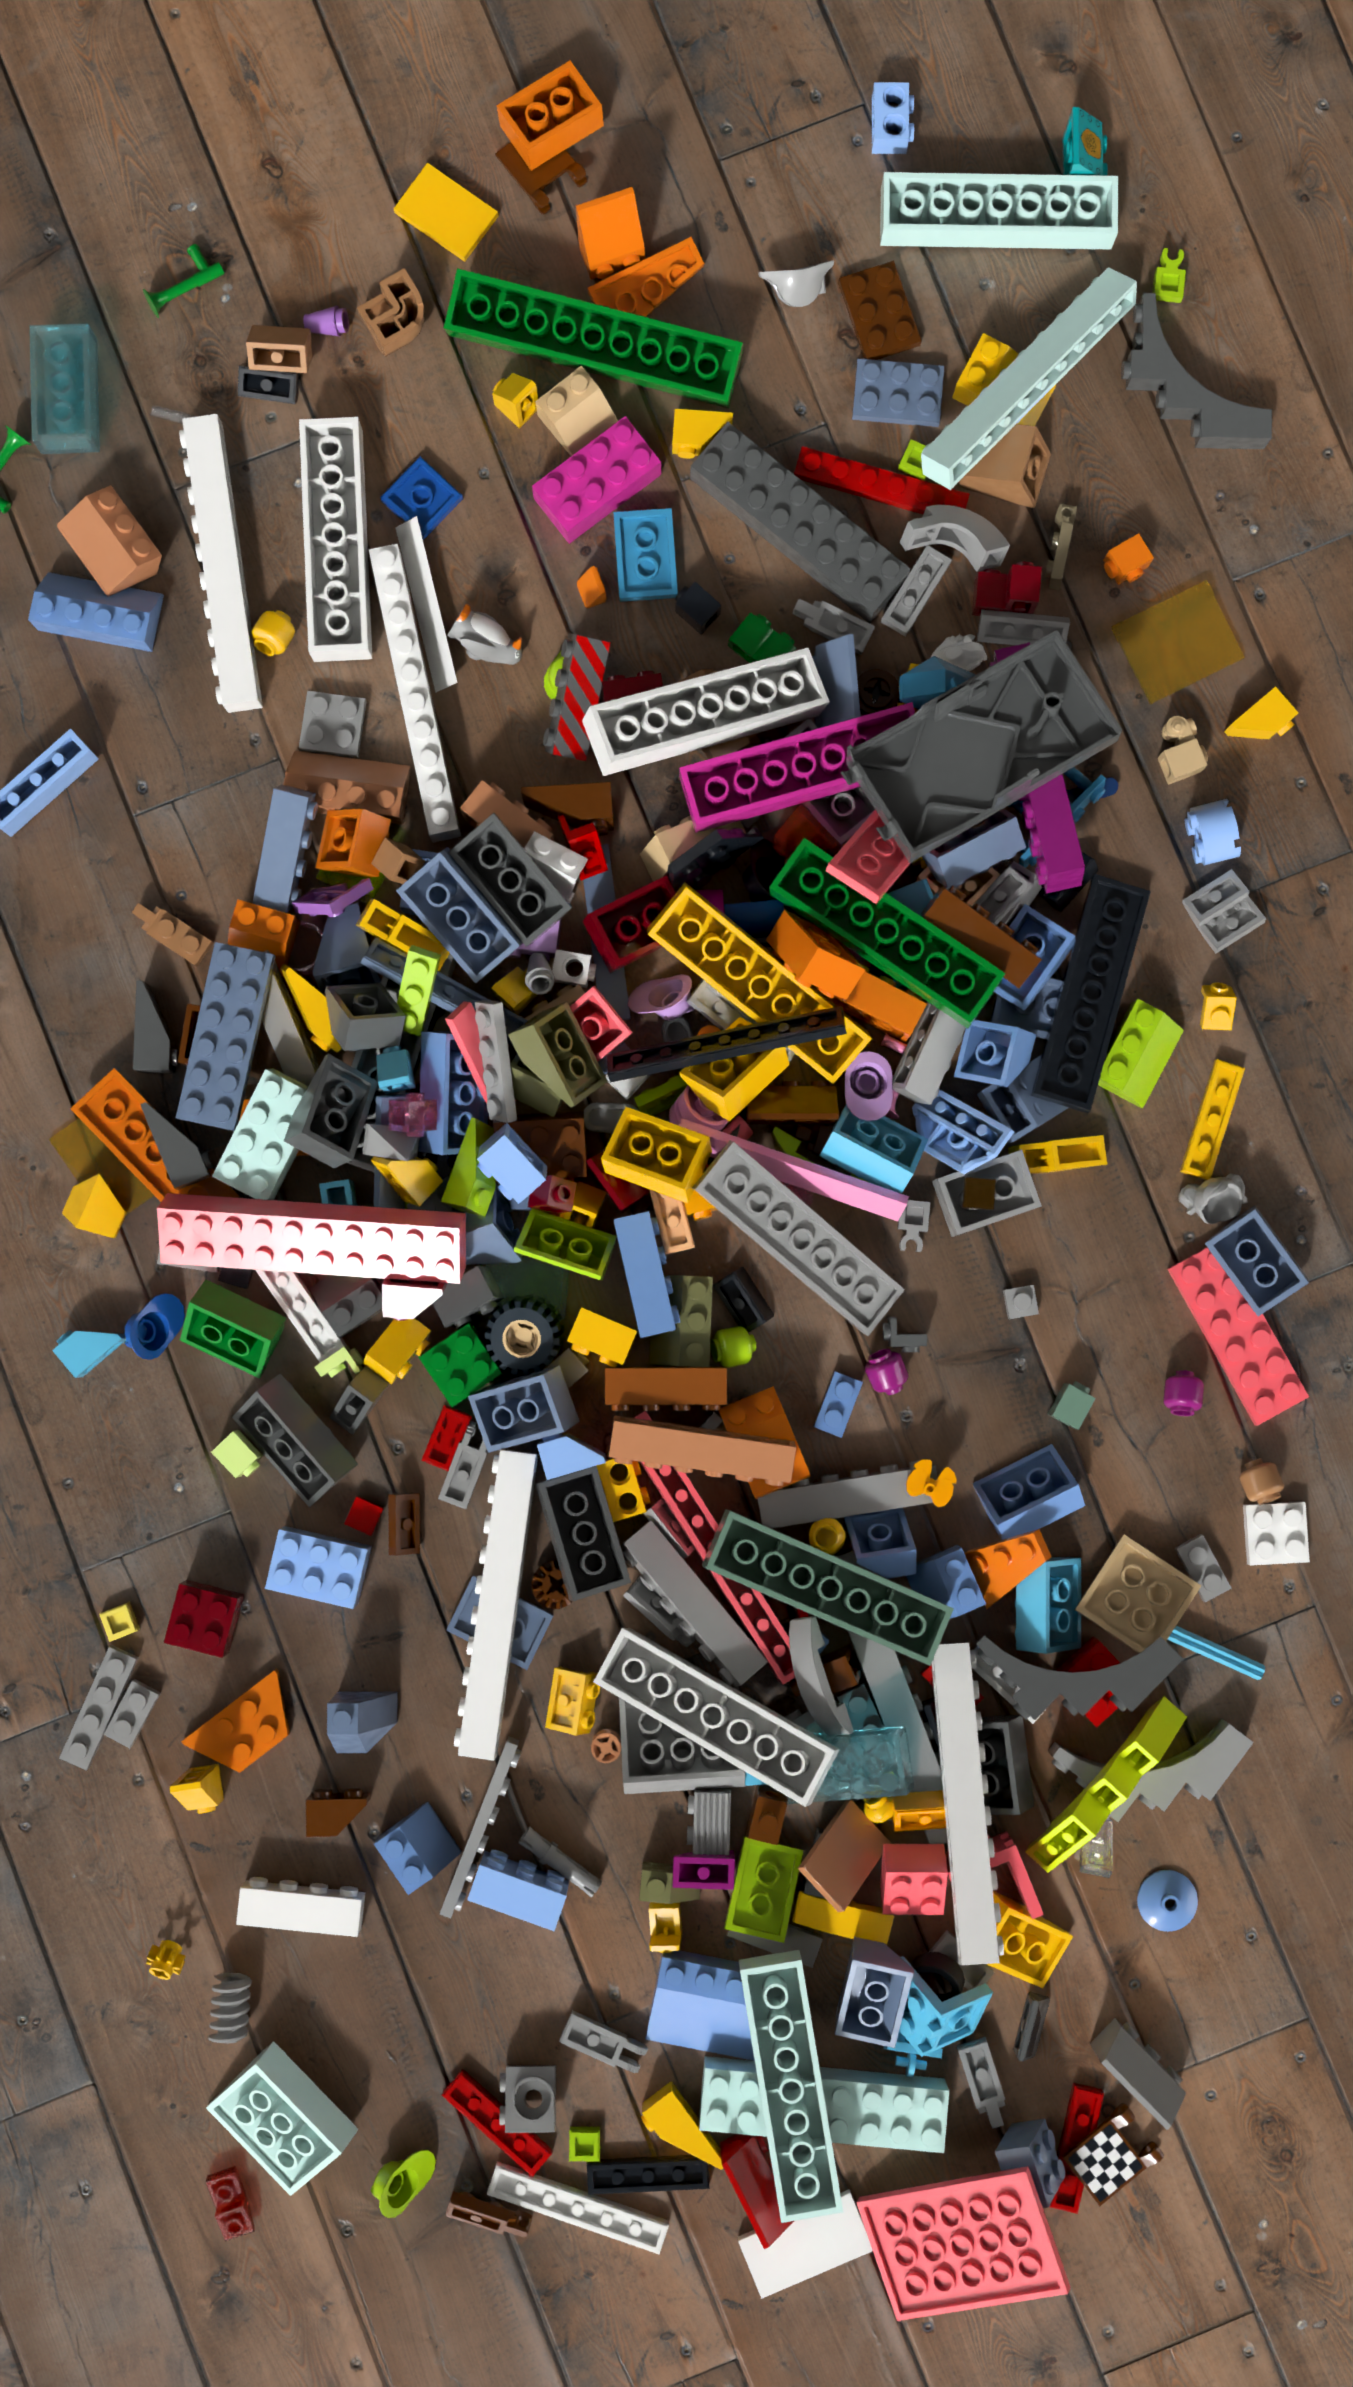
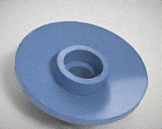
M1159 1870L1150 1874L1142 1882L1137 1894V1905L1141 1916L1150 1926L1160 1931L1169 1932L1185 1927L1193 1919L1198 1906V1897L1195 1887L1186 1876L1174 1870ZM1174 1899V1906L1172 1908H1166V1900Z

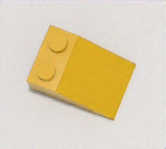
M983 333L956 383L952 398L967 406L970 405L980 395L981 391L988 387L999 376L1000 372L1007 368L1019 354L1010 346ZM1056 385L1017 424L1036 426Z
M283 964L280 970L307 1029L313 1033L310 1039L324 1051L328 1052L330 1049H333L338 1053L342 1047L331 1032L326 997L294 970Z
M993 1891L994 1903H999L1001 1922L996 1923L997 1936H1002L1004 1955L999 1956L1000 1963L987 1965L1043 1989L1073 1936L1041 1916L1032 1919L1023 1905Z

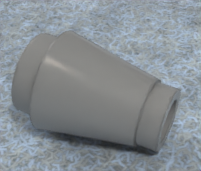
M537 952L529 957L525 984L533 993L545 994L554 985L555 977L546 956L543 953Z

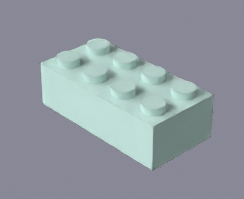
M273 1068L265 1069L212 1177L254 1199L274 1200L299 1149L284 1142V1138L292 1115L308 1086Z

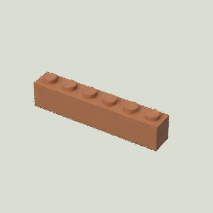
M614 1415L609 1457L614 1458V1461L620 1464H632L633 1461L645 1462L644 1466L649 1468L661 1469L663 1465L675 1466L676 1471L683 1473H692L693 1469L705 1471V1475L711 1477H723L724 1473L735 1475V1479L740 1481L752 1482L753 1478L765 1479L766 1484L783 1486V1482L791 1483L796 1444L795 1441Z

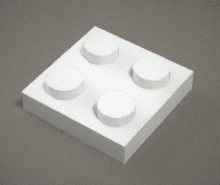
M1278 1502L1263 1505L1243 1504L1247 1565L1310 1562L1305 1502Z

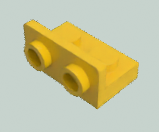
M563 1667L554 1668L545 1728L575 1736L591 1732V1728L595 1723V1701L600 1692V1686L593 1682L598 1673H584Z

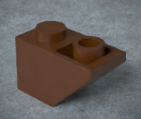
M361 1788L345 1789L344 1793H332V1789L314 1790V1794H310L306 1799V1837L338 1836L368 1804L371 1799V1793H363Z

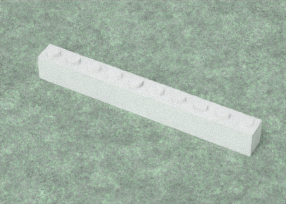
M218 414L183 418L184 430H179L182 448L187 449L188 458L183 459L186 476L191 478L192 486L187 487L190 504L195 506L196 515H192L191 520L194 533L199 534L200 543L195 544L198 561L203 563L204 572H200L199 577L202 590L207 591L208 600L203 601L206 618L211 620L212 629H208L207 634L210 647L215 648L216 657L211 658L214 675L219 676L220 686L215 687L218 704L224 706L228 713L263 708L254 641L251 636L252 627L223 425Z
M398 544L369 549L429 836L433 843L462 837L402 555Z
M502 1449L499 1455H494L492 1473H497L495 1485H490L488 1503H493L491 1515H486L484 1523V1533L488 1534L487 1546L482 1545L479 1559V1563L484 1564L483 1576L478 1575L475 1587V1594H480L479 1605L473 1606L471 1624L476 1625L474 1637L469 1636L467 1655H471L470 1667H465L462 1682L463 1685L467 1686L466 1698L461 1697L458 1710V1716H463L462 1727L456 1729L454 1746L459 1747L458 1756L494 1761L498 1755L539 1454Z
M969 1643L939 1644L931 1664L958 1963L960 1965L1000 1963L999 1956L1004 1955L1002 1936H997L996 1923L1001 1922L999 1903H994L993 1890L998 1889L996 1871H991L990 1858L995 1856L993 1838H988L987 1826L991 1825L990 1807L984 1804V1794L988 1793V1779L986 1774L982 1775L981 1762H985L984 1743H979L978 1731L982 1730L981 1712H976L975 1699H979L978 1681H973L972 1668H976L975 1650H970Z

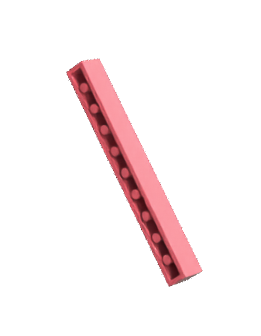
M642 1411L633 1417L652 1421L646 1411ZM640 1462L684 1533L693 1544L696 1552L704 1561L718 1524L686 1473L676 1471L675 1466L663 1465L661 1469L644 1466L645 1462ZM708 1570L754 1644L768 1661L767 1664L777 1680L784 1685L795 1678L791 1661L789 1636L761 1592Z

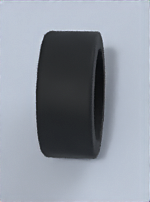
M925 1952L916 1956L910 1963L919 1975L922 1973H935L948 1980L952 1986V1991L945 1994H936L942 2002L962 1993L965 1984L964 1973L958 1963L948 1955L939 1952Z

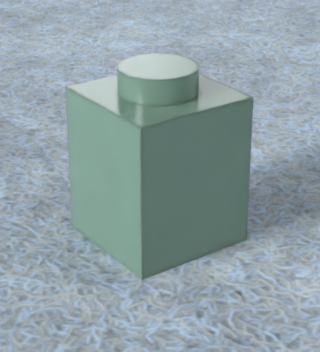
M1074 1381L1073 1385L1064 1383L1048 1415L1073 1429L1079 1430L1096 1398L1089 1395L1091 1389Z

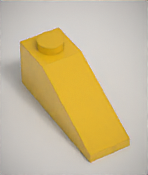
M219 1764L189 1768L169 1786L170 1793L188 1811L197 1809L199 1814L215 1811L216 1806L224 1800Z
M672 2081L642 2103L643 2115L641 2119L650 2132L655 2130L662 2140L720 2170L724 2169L721 2164V2148L708 2131L699 2130V2118Z

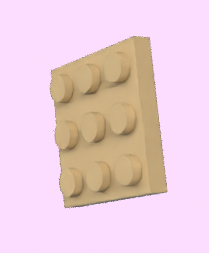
M1124 1534L1074 1610L1137 1653H1141L1160 1636L1167 1641L1201 1585Z

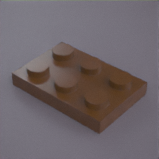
M894 260L839 278L838 285L864 359L879 360L921 346L922 341Z

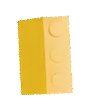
M739 1017L727 1029L753 1023ZM786 1047L685 1067L679 1073L681 1078L709 1110L731 1121L790 1064Z

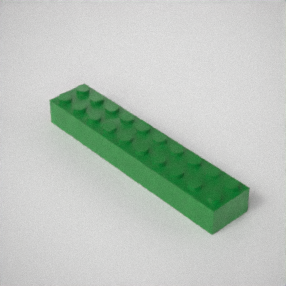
M458 268L444 324V330L452 337L575 369L582 366L586 372L728 409L744 350L743 342Z

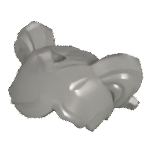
M1231 1173L1226 1177L1206 1180L1200 1186L1193 1183L1188 1184L1178 1194L1179 1202L1187 1208L1186 1213L1189 1215L1197 1213L1204 1223L1215 1224L1219 1221H1228L1235 1218L1240 1213L1242 1204L1248 1203V1198L1244 1196L1245 1185L1242 1178Z

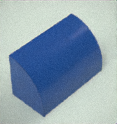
M779 900L724 905V914L753 938L768 937L784 911V904Z

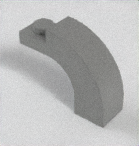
M950 505L927 506L922 518L908 521L900 540V544L905 551L931 544L951 546L966 556L976 572L1001 566L1010 547L1003 534L987 519L970 510Z

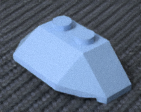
M940 1089L931 1105L915 1103L912 1107L913 1115L916 1119L917 1133L928 1139L924 1152L962 1174H966L997 1157L1014 1133L1007 1126Z

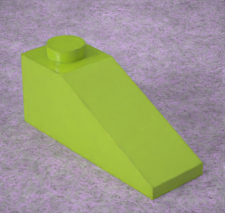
M471 1117L441 1202L461 1212L486 1217L496 1184L493 1176L488 1178L479 1169L477 1157L480 1146L494 1134L493 1127Z

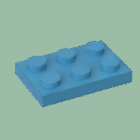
M672 508L613 512L620 602L676 598L678 589Z

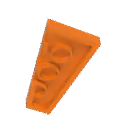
M689 237L588 287L587 292L593 304L646 317L704 267V262L692 237Z

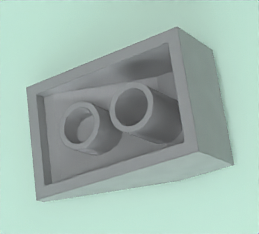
M1022 1150L990 1160L966 1174L958 1171L932 1181L951 1237L1042 1206ZM965 1177L996 1179L994 1210L962 1208Z

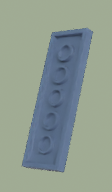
M218 942L214 943L176 1114L177 1119L235 1131L241 1115L275 955Z

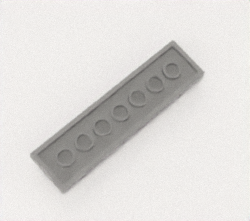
M729 1140L692 1187V1189L867 1336L870 1335L905 1290L734 1141Z

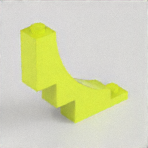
M1165 1696L1152 1705L1103 1769L1073 1802L1052 1821L1046 1832L1029 1845L1025 1852L1049 1873L1093 1839L1109 1814L1129 1798L1142 1775L1160 1762L1187 1716Z

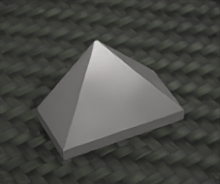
M366 1124L363 1154L409 1161L418 1155L421 1127Z

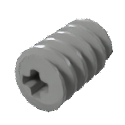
M222 1973L214 1976L217 1980H221V1984L212 1986V1990L220 1993V1996L213 1997L211 2003L219 2005V2008L210 2011L211 2016L219 2019L209 2024V2027L218 2030V2033L209 2035L208 2040L216 2043H236L248 2034V2029L245 2025L249 2022V2017L246 2013L250 2009L247 2000H249L251 1992L247 1988L251 1986L252 1980L247 1975L241 1973Z

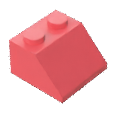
M593 986L570 1006L598 1062L633 1033L596 986Z

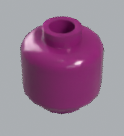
M888 1348L872 1353L865 1365V1372L872 1388L877 1392H886L887 1395L900 1392L903 1389V1384L909 1377L901 1355L895 1351H890Z
M1176 1371V1375L1170 1376L1165 1380L1163 1400L1165 1407L1170 1409L1171 1414L1177 1416H1193L1195 1411L1202 1408L1204 1383L1199 1378L1194 1377V1373L1191 1371Z

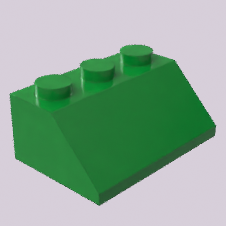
M205 1280L189 1302L180 1341L260 1379L281 1338L286 1317L220 1285Z

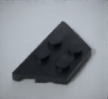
M756 827L752 828L747 834L741 828L714 830L668 865V879L677 893L685 882L693 889L706 885L715 873L733 865L738 856L763 839V836Z

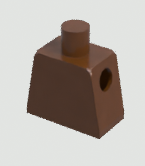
M850 1644L820 1657L832 1694L858 1684L862 1670ZM796 1678L790 1680V1686L795 1697L801 1696Z
M767 1784L756 1785L745 1836L749 1839L778 1845L788 1797ZM767 1794L775 1795L778 1798L770 1797Z

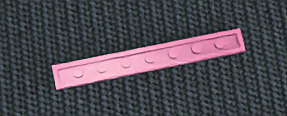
M683 1118L679 1121V1126L710 1137L712 1148L710 1157L716 1158L729 1140H731L779 1181L895 1221L899 1220L907 1205L909 1198L907 1195Z

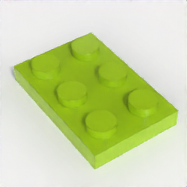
M743 1836L734 1879V1890L731 1893L724 1929L785 1943L799 1875L798 1867L801 1864L803 1850L780 1844L774 1845Z

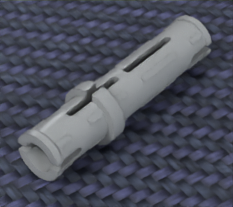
M528 1827L527 1831L520 1838L518 1843L540 1858L539 1862L554 1868L562 1876L582 1889L588 1896L592 1897L601 1886L602 1880L592 1875L584 1867L557 1848L558 1844L554 1841L550 1843L531 1827Z

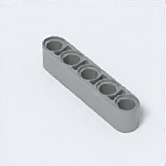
M275 961L262 1023L284 1074L309 1086L319 1068V1063Z

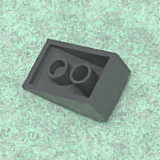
M327 1054L292 1115L284 1142L332 1168L352 1161L378 1081L334 1056Z

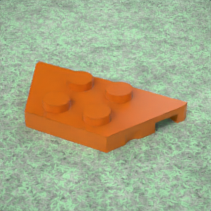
M277 1669L272 1671L181 1741L183 1745L239 1773L290 1734L288 1720L285 1717L284 1697L280 1689L279 1671Z

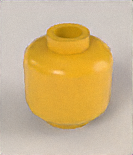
M265 611L252 629L253 644L256 649L265 655L282 654L292 641L295 628L291 623V618L283 611Z

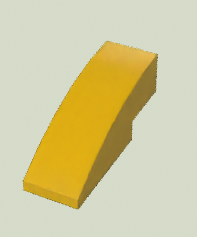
M370 899L356 923V926L405 954H408V950L412 945L441 954L438 972L450 954L431 931L403 914L395 912L376 899Z
M1103 1135L1023 1144L1008 1148L1009 1154L1019 1150L1023 1151L1031 1175L1107 1165Z
M799 1891L792 1921L796 1924L850 1939L859 1937L887 1945L894 1915L883 1914L882 1907L858 1904L851 1900L845 1911L837 1912L825 1898Z

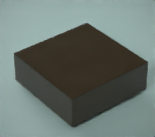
M965 1177L962 1208L994 1210L996 1179Z

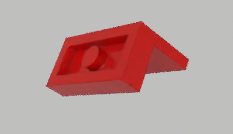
M564 815L559 816L558 819L567 848L588 859L579 875L580 880L582 881L608 871L594 823L592 822L570 831Z

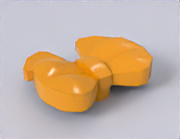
M921 1459L914 1464L916 1469H913L907 1477L906 1491L913 1497L925 1494L931 1497L934 1505L937 1507L945 1506L953 1495L954 1486L952 1483L957 1482L955 1473L949 1467H945L938 1478L934 1480L930 1478L932 1461L930 1459Z

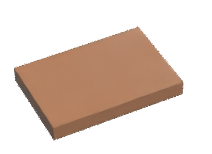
M851 1799L846 1800L798 1869L837 1912H843L881 1858L883 1844H890L891 1842Z

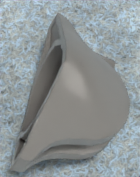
M834 260L795 270L758 272V275L772 285L778 298L784 304L791 307H803L812 303L818 294L826 293L824 276L833 267Z

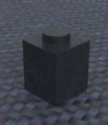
M696 582L690 588L685 586L675 598L677 601L675 603V612L700 635L721 614V604Z

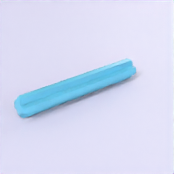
M1176 1626L1167 1639L1254 1679L1260 1680L1265 1672L1263 1664L1181 1627Z

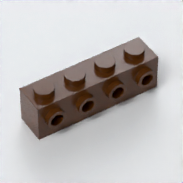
M942 885L921 912L922 917L1006 973L1004 978L1020 989L1042 960L1036 954L1039 948L1025 938L1022 942L1012 936L1015 931L1003 921H1000L998 925L988 918L991 913L980 904L976 903L974 907L964 900L967 895L954 885L950 889Z

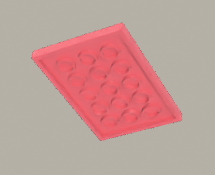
M1028 2166L861 2196L856 2202L897 2321L1065 2295L1070 2291L1071 2287Z

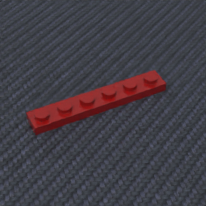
M804 446L801 447L794 475L800 480L919 514H924L926 507L932 505H950L966 509L970 496L969 493L955 489L949 490L941 485Z

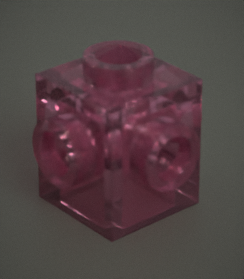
M406 1093V1099L389 1100V1130L406 1132L408 1137H423L424 1131L437 1130V1100L425 1099L424 1093Z

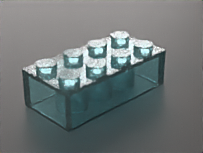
M88 323L29 325L32 442L41 454L100 452L97 337Z
M906 1726L854 1730L852 1734L828 1736L826 1733L814 1734L840 1750L813 1802L904 1796L913 1790L914 1780ZM787 1796L788 1804L798 1803Z

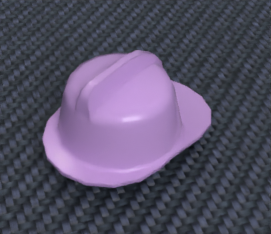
M681 974L645 982L631 992L628 998V1007L635 1013L654 1012L662 1019L668 1021L675 1020L683 1014L694 1010L686 1002L691 995L692 979L688 975Z
M870 1051L859 1053L845 1071L846 1105L850 1112L861 1120H879L888 1113L892 1105V1070L888 1061L880 1054Z

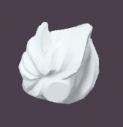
M960 634L956 637L953 635L947 637L931 656H936L967 671L975 669L981 664L982 660H987L983 646L977 642H972L975 638V635L972 634L964 637Z

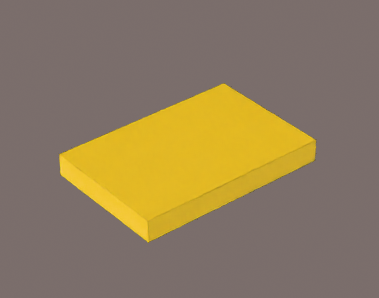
M429 163L424 166L394 207L395 214L464 262H466L499 217L498 211Z

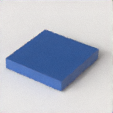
M420 456L380 499L404 523L417 516L422 539L424 540L463 500V495Z

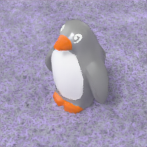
M469 604L464 605L447 634L450 638L458 639L461 645L466 648L467 655L474 660L482 659L487 662L514 665L522 658V638L512 640L493 617L486 613L472 611Z

